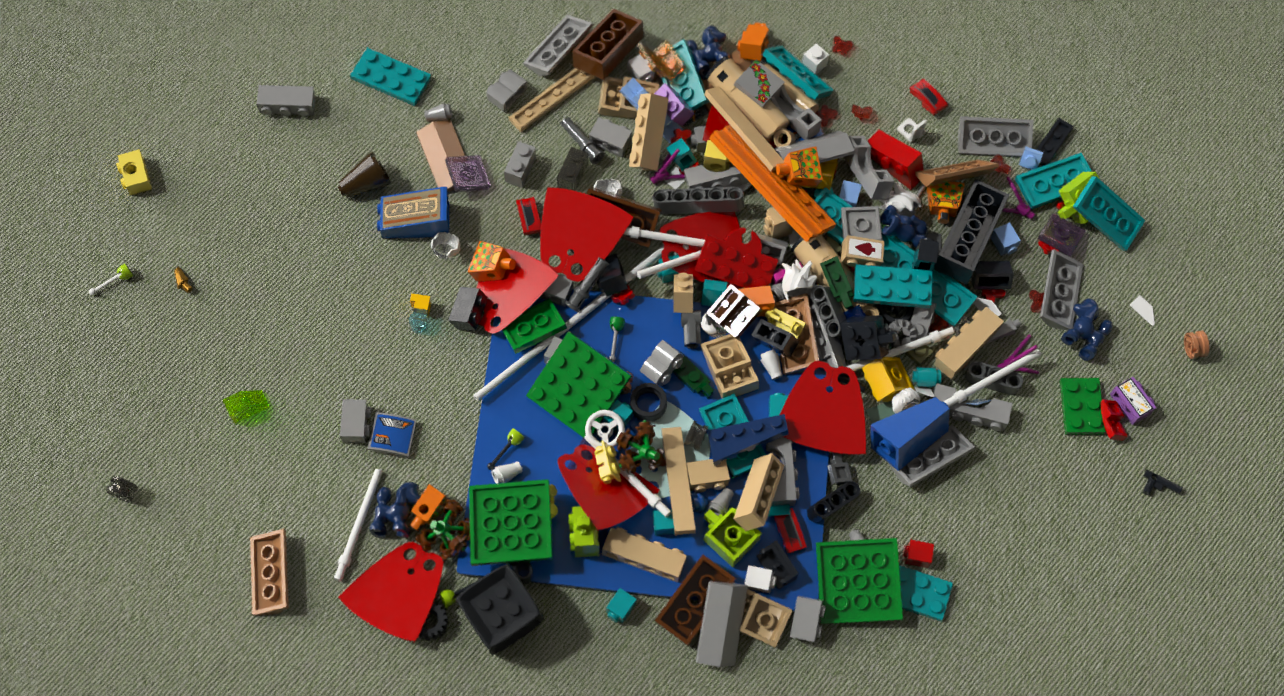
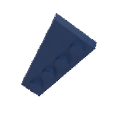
M785 414L707 430L714 467L720 465L721 461L729 458L731 460L738 457L737 454L746 450L748 452L756 449L757 445L762 443L768 444L789 434Z

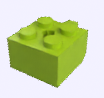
M1082 172L1059 190L1065 204L1057 212L1060 219H1067L1071 216L1075 223L1088 222L1084 216L1073 208V205L1091 177H1098L1096 172Z
M581 506L572 507L573 514H569V530L574 532L570 533L571 551H575V557L599 556L597 528L590 521V517L585 514Z
M731 508L724 516L721 514L717 516L713 511L709 510L704 515V519L710 524L708 526L710 530L704 535L703 541L731 567H734L760 540L762 533L757 528L745 531L734 520L736 513L734 508ZM729 535H731V537L732 535H735L736 539L729 538Z

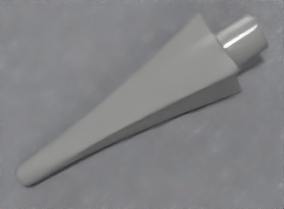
M1009 318L987 343L1015 334V330L1021 326L1020 321L1016 319L1012 322Z

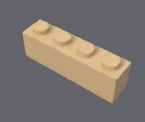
M652 93L640 94L629 167L645 171H658L669 98Z
M985 307L982 311L978 310L972 317L973 321L970 324L965 323L960 329L961 333L957 337L954 335L947 344L949 346L945 350L941 348L935 355L937 359L934 365L951 380L1001 328L1004 321L989 308Z
M773 453L754 459L734 516V520L745 531L765 525L784 469V465Z
M611 527L602 549V555L677 583L687 557L679 549H668L660 542L654 541L652 543L641 535L635 534L633 536L619 527L616 529Z

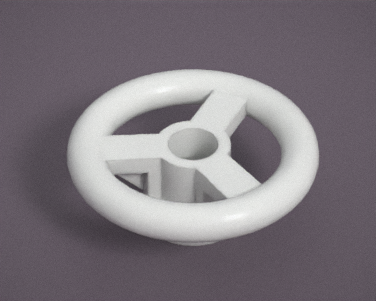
M597 411L586 422V437L595 447L602 446V443L595 440L592 436V426L597 429V433L602 438V441L614 447L618 444L616 443L617 437L609 443L608 438L612 436L613 428L617 425L619 427L617 437L621 432L624 433V423L621 417L613 411ZM600 416H610L614 419L610 423L601 424L595 421ZM603 427H607L609 431L607 433H603L601 429Z

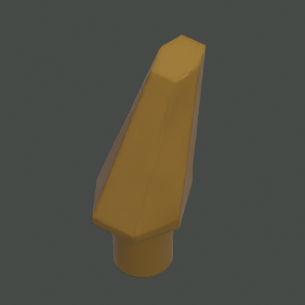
M177 267L174 270L177 289H184L187 293L191 292L193 287L188 284L189 279L180 267Z

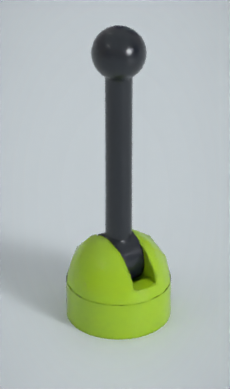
M512 428L507 435L508 444L492 462L488 463L487 468L489 470L495 468V464L511 445H519L524 440V436L516 429Z
M472 584L456 592L449 589L440 592L439 595L444 606L447 608L454 604L456 596Z

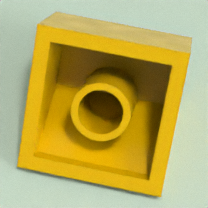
M898 357L874 359L862 367L864 377L870 384L872 394L878 402L892 401L893 397L906 388L914 389L902 361Z

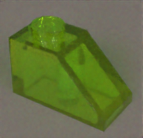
M262 390L240 391L222 399L234 424L270 408Z

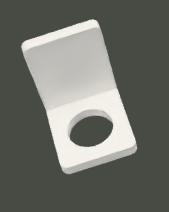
M908 118L897 127V131L911 143L925 133L927 120L925 119L917 125L912 119ZM910 125L914 129L912 133H906L904 127Z

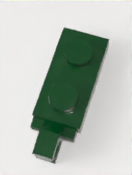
M838 256L820 263L834 298L838 303L842 301L846 310L853 308L854 306L850 297L854 296L853 290Z
M684 355L683 363L678 369L673 370L672 373L693 393L696 392L698 394L701 392L708 399L714 394V389L709 385L710 380Z

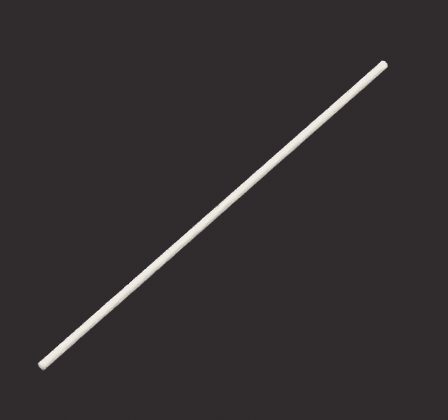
M746 183L738 187L744 191L752 184ZM664 245L625 275L626 282L628 283L635 278L637 271L646 269L662 256L661 252L664 249ZM603 292L565 322L567 329L541 341L474 394L473 397L477 401L481 400L549 346L554 336L559 338L611 297V295L607 297L605 292Z

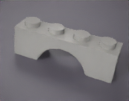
M784 85L770 99L789 119V126L804 140L810 139L820 132L822 119L810 108L802 109L798 107L788 96Z
M848 136L855 154L844 156L843 158L871 199H888L895 182L887 170L873 169L870 158L871 146L864 136Z
M702 165L684 169L688 188L737 187L750 183L735 166L723 172H712Z
M938 383L933 390L934 397L941 402L954 396L953 394L956 392V388ZM995 398L988 405L981 408L969 407L963 404V402L960 404L956 403L949 407V416L957 421H969L975 426L984 425L994 431H1004L1009 422L1013 403Z
M784 437L766 444V451L775 454L784 465L771 506L788 504L795 506L796 499H799V487H795V480H798L797 468L794 469L793 462H796V451L792 450V443L794 442Z

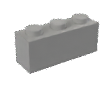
M259 85L257 96L259 113L265 115L282 114L286 116L290 114H299L301 116L314 115L316 102L314 87Z

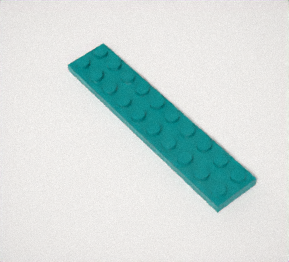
M825 187L814 201L836 223L835 227L825 232V234L842 245L841 208L852 206ZM882 233L884 254L883 263L880 266L912 269L915 251L894 236H885ZM933 269L932 302L937 303L934 313L955 327L975 302L977 296L951 277Z

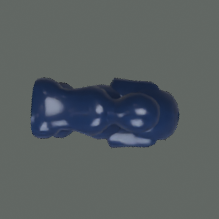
M712 25L708 26L702 33L704 49H698V45L694 40L687 41L702 79H706V75L710 70L707 62H718L722 58L730 56L722 50L720 45L726 40L727 35L718 31L717 27Z
M889 205L880 216V223L882 225H890L883 228L882 233L885 236H895L902 242H912L916 248L920 238H927L929 227L926 222L915 215L909 217L899 214L894 205Z
M1090 298L1085 299L1081 304L1074 305L1073 310L1079 318L1076 319L1073 329L1068 330L1061 337V340L1066 345H1072L1078 339L1086 340L1087 345L1078 354L1085 361L1091 360L1096 356L1099 345L1104 342L1105 336H1108L1113 329V323L1108 319L1101 322L1098 331L1094 329L1093 321L1099 316V307L1096 301Z
M414 482L402 484L396 492L397 499L391 506L387 505L391 499V490L388 487H382L378 491V505L375 508V518L369 528L373 536L386 538L387 529L385 523L388 521L394 523L393 532L397 531L398 537L408 538L410 536V528L406 525V520L412 511V506L421 497L419 495V485Z

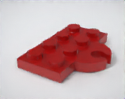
M738 228L730 232L725 240L707 234L694 270L744 288L769 286L779 259L761 253V240L753 230L750 233L751 240L748 243H743L741 236L746 232V228Z

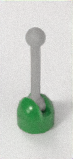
M610 317L609 324L611 330L614 331L611 356L608 359L612 362L616 361L615 349L618 332L623 330L625 326V319L622 317Z

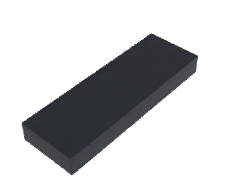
M1058 117L1036 149L1043 152L1039 163L1040 166L1048 165L1073 130V125Z

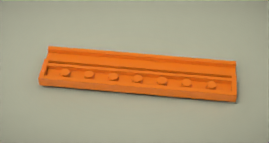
M731 125L724 127L721 131L715 130L710 136V141L806 242L835 227L836 223L800 185H790L786 174L777 175L776 170L770 171Z

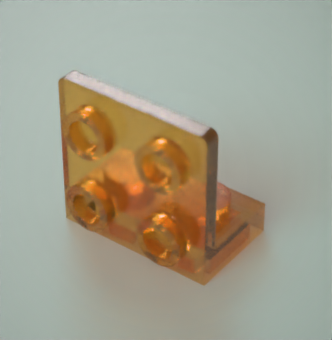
M667 40L662 42L653 51L641 42L637 44L640 48L639 54L649 62L647 64L653 72H657L661 78L665 77L671 81L686 68L684 62Z

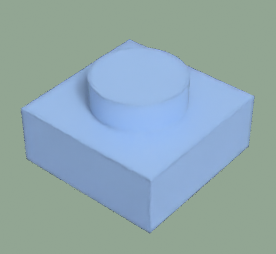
M1025 147L1019 165L1032 170L1038 168L1043 152Z

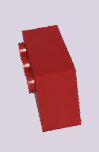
M878 130L867 141L871 146L870 158L884 170H887L889 174L904 186L912 190L920 182L915 176V172L924 170L921 152L881 130Z

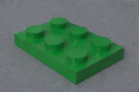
M548 299L527 309L512 323L502 329V332L515 354L567 329V326L552 301Z
M1061 378L1059 382L1065 435H1104L1105 427L1101 414L1102 398L1099 378Z

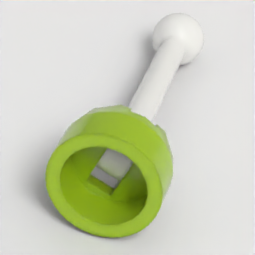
M124 263L117 269L116 276L96 288H91L89 294L94 296L97 294V291L118 278L127 280L133 277V274Z

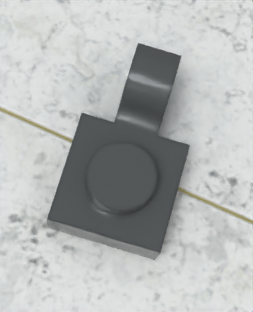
M830 453L828 460L831 464L827 467L831 484H845L853 481L848 462H842L841 453Z

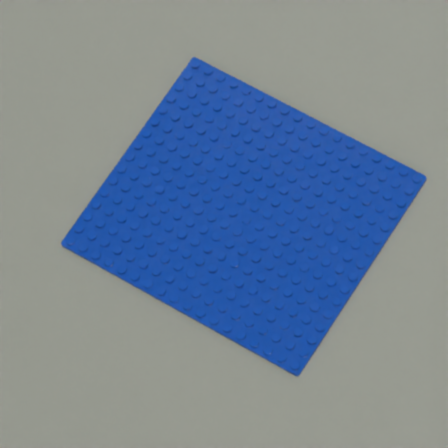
M574 289L572 290L569 299L571 298V296H572L573 293L575 292ZM590 291L589 298L585 299L580 307V311L603 292ZM635 296L629 299L628 303L622 305L621 303H614L611 297H609L568 330L609 358L611 356L614 331L611 330L609 324L610 317H622L625 319V326L617 335L616 361L614 363L634 376L633 382L630 383L632 386L631 392L620 394L617 398L621 403L625 402L630 406L632 391L637 386L643 383L655 384L640 372L642 365L651 356L655 347L664 340L679 352H682L710 380L709 385L714 389V394L707 399L701 392L698 394L696 392L693 393L674 373L671 374L670 381L660 387L666 393L668 402L681 409L708 434V429L699 413V409L722 398L713 380L702 348L689 349L684 347L681 313H674V300ZM538 298L529 308L545 300ZM693 302V310H701L702 322L703 316L707 314L706 312L711 306L701 305L700 302ZM553 303L564 322H567L578 313L567 305L564 307ZM498 316L494 317L493 327H497L501 323V318ZM763 316L756 317L740 336L751 360V366L759 380V389L736 397L748 421L768 418L770 395L775 393L789 395L803 374L784 375L780 353L775 351L779 355L783 376L772 380L770 374L760 361L762 359L760 355L773 349L759 343L752 336L760 319L768 321ZM700 327L701 344L730 334L725 333L712 336V334H708ZM502 330L492 334L484 386L539 343L515 354ZM566 331L559 338L563 340L568 331ZM549 346L482 398L469 486L496 484L492 477V470H489L487 465L508 444L507 435L514 428L524 436V440L519 445H511L495 464V467L519 462L522 467V473L516 475L507 483L549 479L550 485H555L557 489V495L554 496V504L557 506L558 513L555 515V518L551 519L553 560L530 561L533 568V579L531 582L615 592L621 588L627 593L671 598L702 555H705L735 577L734 583L745 584L748 566L763 568L756 556L760 553L759 551L777 540L799 573L797 579L779 590L776 586L774 589L771 588L770 593L749 590L771 599L792 611H795L797 596L818 599L819 583L816 542L823 541L824 519L818 523L810 521L807 516V510L826 496L828 451L811 448L796 442L792 443V450L796 451V462H793L794 469L797 468L798 480H795V487H799V499H796L795 506H790V508H793L807 546L805 548L786 553L774 516H768L765 525L757 528L762 533L760 540L734 567H731L703 541L704 535L710 530L708 528L710 524L704 519V515L708 512L709 503L723 489L715 490L710 488L700 492V494L709 499V502L703 512H693L695 533L655 536L653 511L658 509L653 508L650 504L627 520L611 526L614 529L617 527L622 528L633 536L635 534L641 535L652 543L654 541L660 542L668 549L676 548L683 551L687 557L677 583L602 555V549L611 527L598 530L599 556L575 557V551H571L570 533L574 532L569 530V514H573L572 507H580V505L574 498L560 472L558 458L564 454L574 453V449L579 445L593 446L581 435L526 396L546 366L544 354ZM819 367L815 369L814 375L818 379H823L826 377V371ZM828 386L826 391L831 393L833 388ZM645 393L640 395L637 405L642 411L652 412L660 405V399L656 394ZM633 414V418L627 425L631 426L638 433V429H635V427L639 426V422L643 421ZM603 427L601 431L603 433H607L609 429L607 427ZM596 430L593 436L601 442L602 438L599 437ZM613 432L612 436L608 438V443L613 441L618 434ZM617 444L614 446L617 454L615 458L620 460V454L626 455V449L621 447L620 450H617L619 445ZM760 444L766 455L771 454V452L766 451V444ZM710 448L709 459H713V458H712V453H711V448ZM572 460L565 461V466L570 470H574L573 468L576 463ZM641 466L636 467V473L640 474L642 472ZM728 470L730 481L729 485L725 488L732 490L734 496L731 499L727 512L731 508L737 510L750 471L732 478ZM650 481V483H652L659 489V485L657 482ZM468 489V496H467V503H466V509H465L464 519H465V518H469V521H470L469 489ZM690 491L691 496L696 493L695 491ZM670 496L662 498L661 502L668 509H672ZM729 535V538L736 539V536L732 535L731 537V535ZM467 540L466 549L459 553L457 573L484 577L508 563L472 566L470 540ZM526 569L519 572V575L523 577L529 574V571ZM696 596L691 598V600L699 601Z

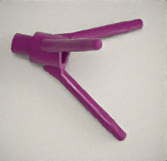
M679 149L672 156L668 153L659 170L650 178L653 184L664 179L685 178V175L682 174L670 175L666 170L680 152Z
M1007 177L1006 179L1020 203L1015 209L1003 208L1002 212L1021 214L1031 220L1035 213L1023 201L1010 177Z
M1028 334L1013 354L1006 360H1003L1004 363L997 365V367L1004 368L1037 349L1038 346L1034 345L1016 356L1029 341L1031 334ZM1020 367L1019 369L1015 370L1039 374L1038 370H1033L1024 367Z

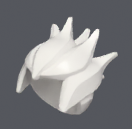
M898 182V185L894 183V191L891 189L887 200L879 199L884 204L879 207L880 209L885 210L889 205H894L899 214L909 217L915 215V209L921 207L919 197L905 190L900 182Z
M796 260L795 264H792V267L782 263V266L785 268L782 289L787 301H790L789 296L796 297L806 293L811 298V290L817 280V276L812 275L810 272L811 261L804 267H801L798 260Z

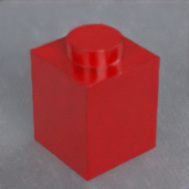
M910 539L908 545H904L902 557H906L905 564L929 568L932 563L934 544Z

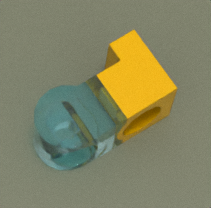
M411 293L410 303L414 309L409 317L410 328L415 333H422L427 327L432 304L431 297Z

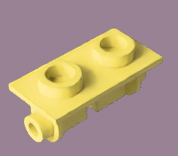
M776 308L771 311L768 310L765 314L767 322L792 333L797 339L806 325L805 322Z
M601 441L602 446L596 447L595 451L597 465L605 464L598 468L601 481L604 484L611 483L612 479L620 482L619 473L621 470L616 463V451L612 445Z

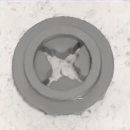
M899 319L893 321L888 326L887 331H897L898 334L901 328H903V334L907 335L903 337L902 341H900L898 336V340L890 342L892 347H899L916 340L917 331L911 322Z

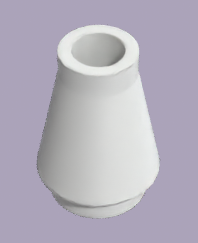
M770 350L760 355L762 358L760 361L770 374L772 380L783 376L779 355L775 350Z
M519 462L496 466L491 471L492 477L496 484L507 483L516 475L522 473V467Z

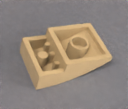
M607 76L603 80L598 114L621 118L637 117L638 110L620 92L632 78L624 76L623 80ZM635 79L648 93L654 94L659 89V84Z
M728 334L701 344L707 365L722 399L732 394H735L737 397L759 389V380L751 366V360L740 337L737 340L734 336Z
M747 589L739 631L776 647L792 610Z

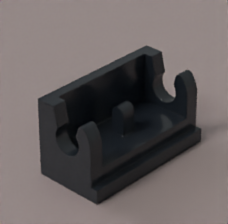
M777 540L759 551L760 553L756 557L764 569L774 572V576H776L775 586L778 590L797 579L799 573Z

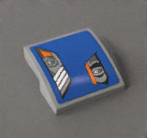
M376 412L367 450L384 455L390 453L407 458L417 420Z

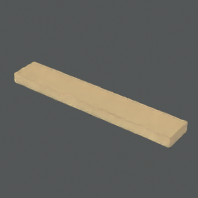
M577 68L573 69L511 115L509 121L520 132L524 131L595 78V76Z
M720 87L705 91L704 95L770 171L776 170L777 164L784 163L780 155Z
M681 427L662 428L661 433L675 535L695 533Z

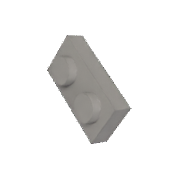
M932 302L931 308L915 307L911 323L916 328L918 339L928 336L937 303Z

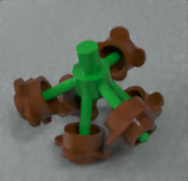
M643 420V422H639V426L635 427V429H638L636 436L629 434L630 429H627L625 433L621 432L617 437L616 443L619 444L617 450H620L621 447L626 449V455L620 454V460H618L622 471L626 470L628 474L636 472V467L640 466L641 459L644 458L647 459L650 470L666 466L663 455L664 450L661 448L655 450L654 447L650 446L653 442V437H655L654 427H656L651 425V421ZM632 446L638 449L639 454L637 452H632V450L628 448Z
M446 499V503L443 504V512L446 516H438L436 521H432L430 524L434 531L424 528L421 530V534L416 536V541L419 542L424 550L430 551L431 546L437 542L436 535H440L443 540L439 549L442 553V559L453 558L462 553L467 547L466 541L470 540L469 518H465L464 521L459 522L458 526H454L455 518L464 510L456 500ZM458 530L459 535L454 538L452 535Z

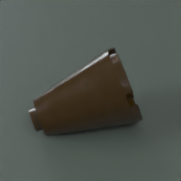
M373 151L366 155L339 181L340 186H338V189L342 196L346 195L349 198L392 183L381 162L375 158L376 155Z

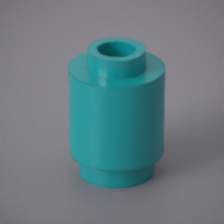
M917 367L916 371L912 373V382L916 383L917 387H935L937 383L941 384V371L936 370V368Z

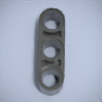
M814 286L811 290V298L827 335L842 337L840 323L846 320L840 303L834 298L830 286Z
M975 361L969 365L965 378L969 383L976 384L1003 368ZM972 370L977 371L979 375L973 374ZM1011 372L984 388L1008 395H1015L1023 384V377L1017 372ZM1009 381L1015 382L1017 386H1012Z

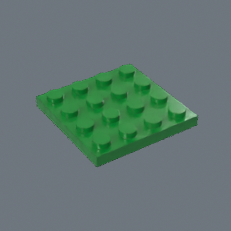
M568 331L526 396L585 438V426L589 417L597 411L609 410L632 375ZM604 416L598 417L595 421L601 424ZM591 426V433L593 435L597 429Z
M549 479L469 486L470 556L472 566L553 560Z
M897 538L816 542L819 598L823 600V605L826 606L824 618L821 617V624L903 620Z

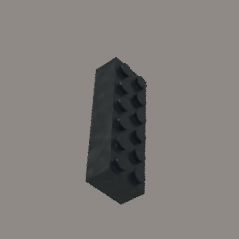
M975 179L937 257L934 270L967 285L1009 194Z

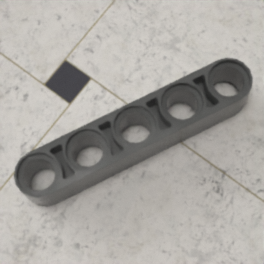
M739 187L661 189L655 191L652 195L654 207L661 209V214L737 212L742 210L745 205L743 190Z

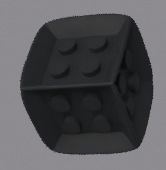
M509 564L490 572L456 598L457 604L461 607L491 655L508 648L544 621L543 614L539 612L533 598Z

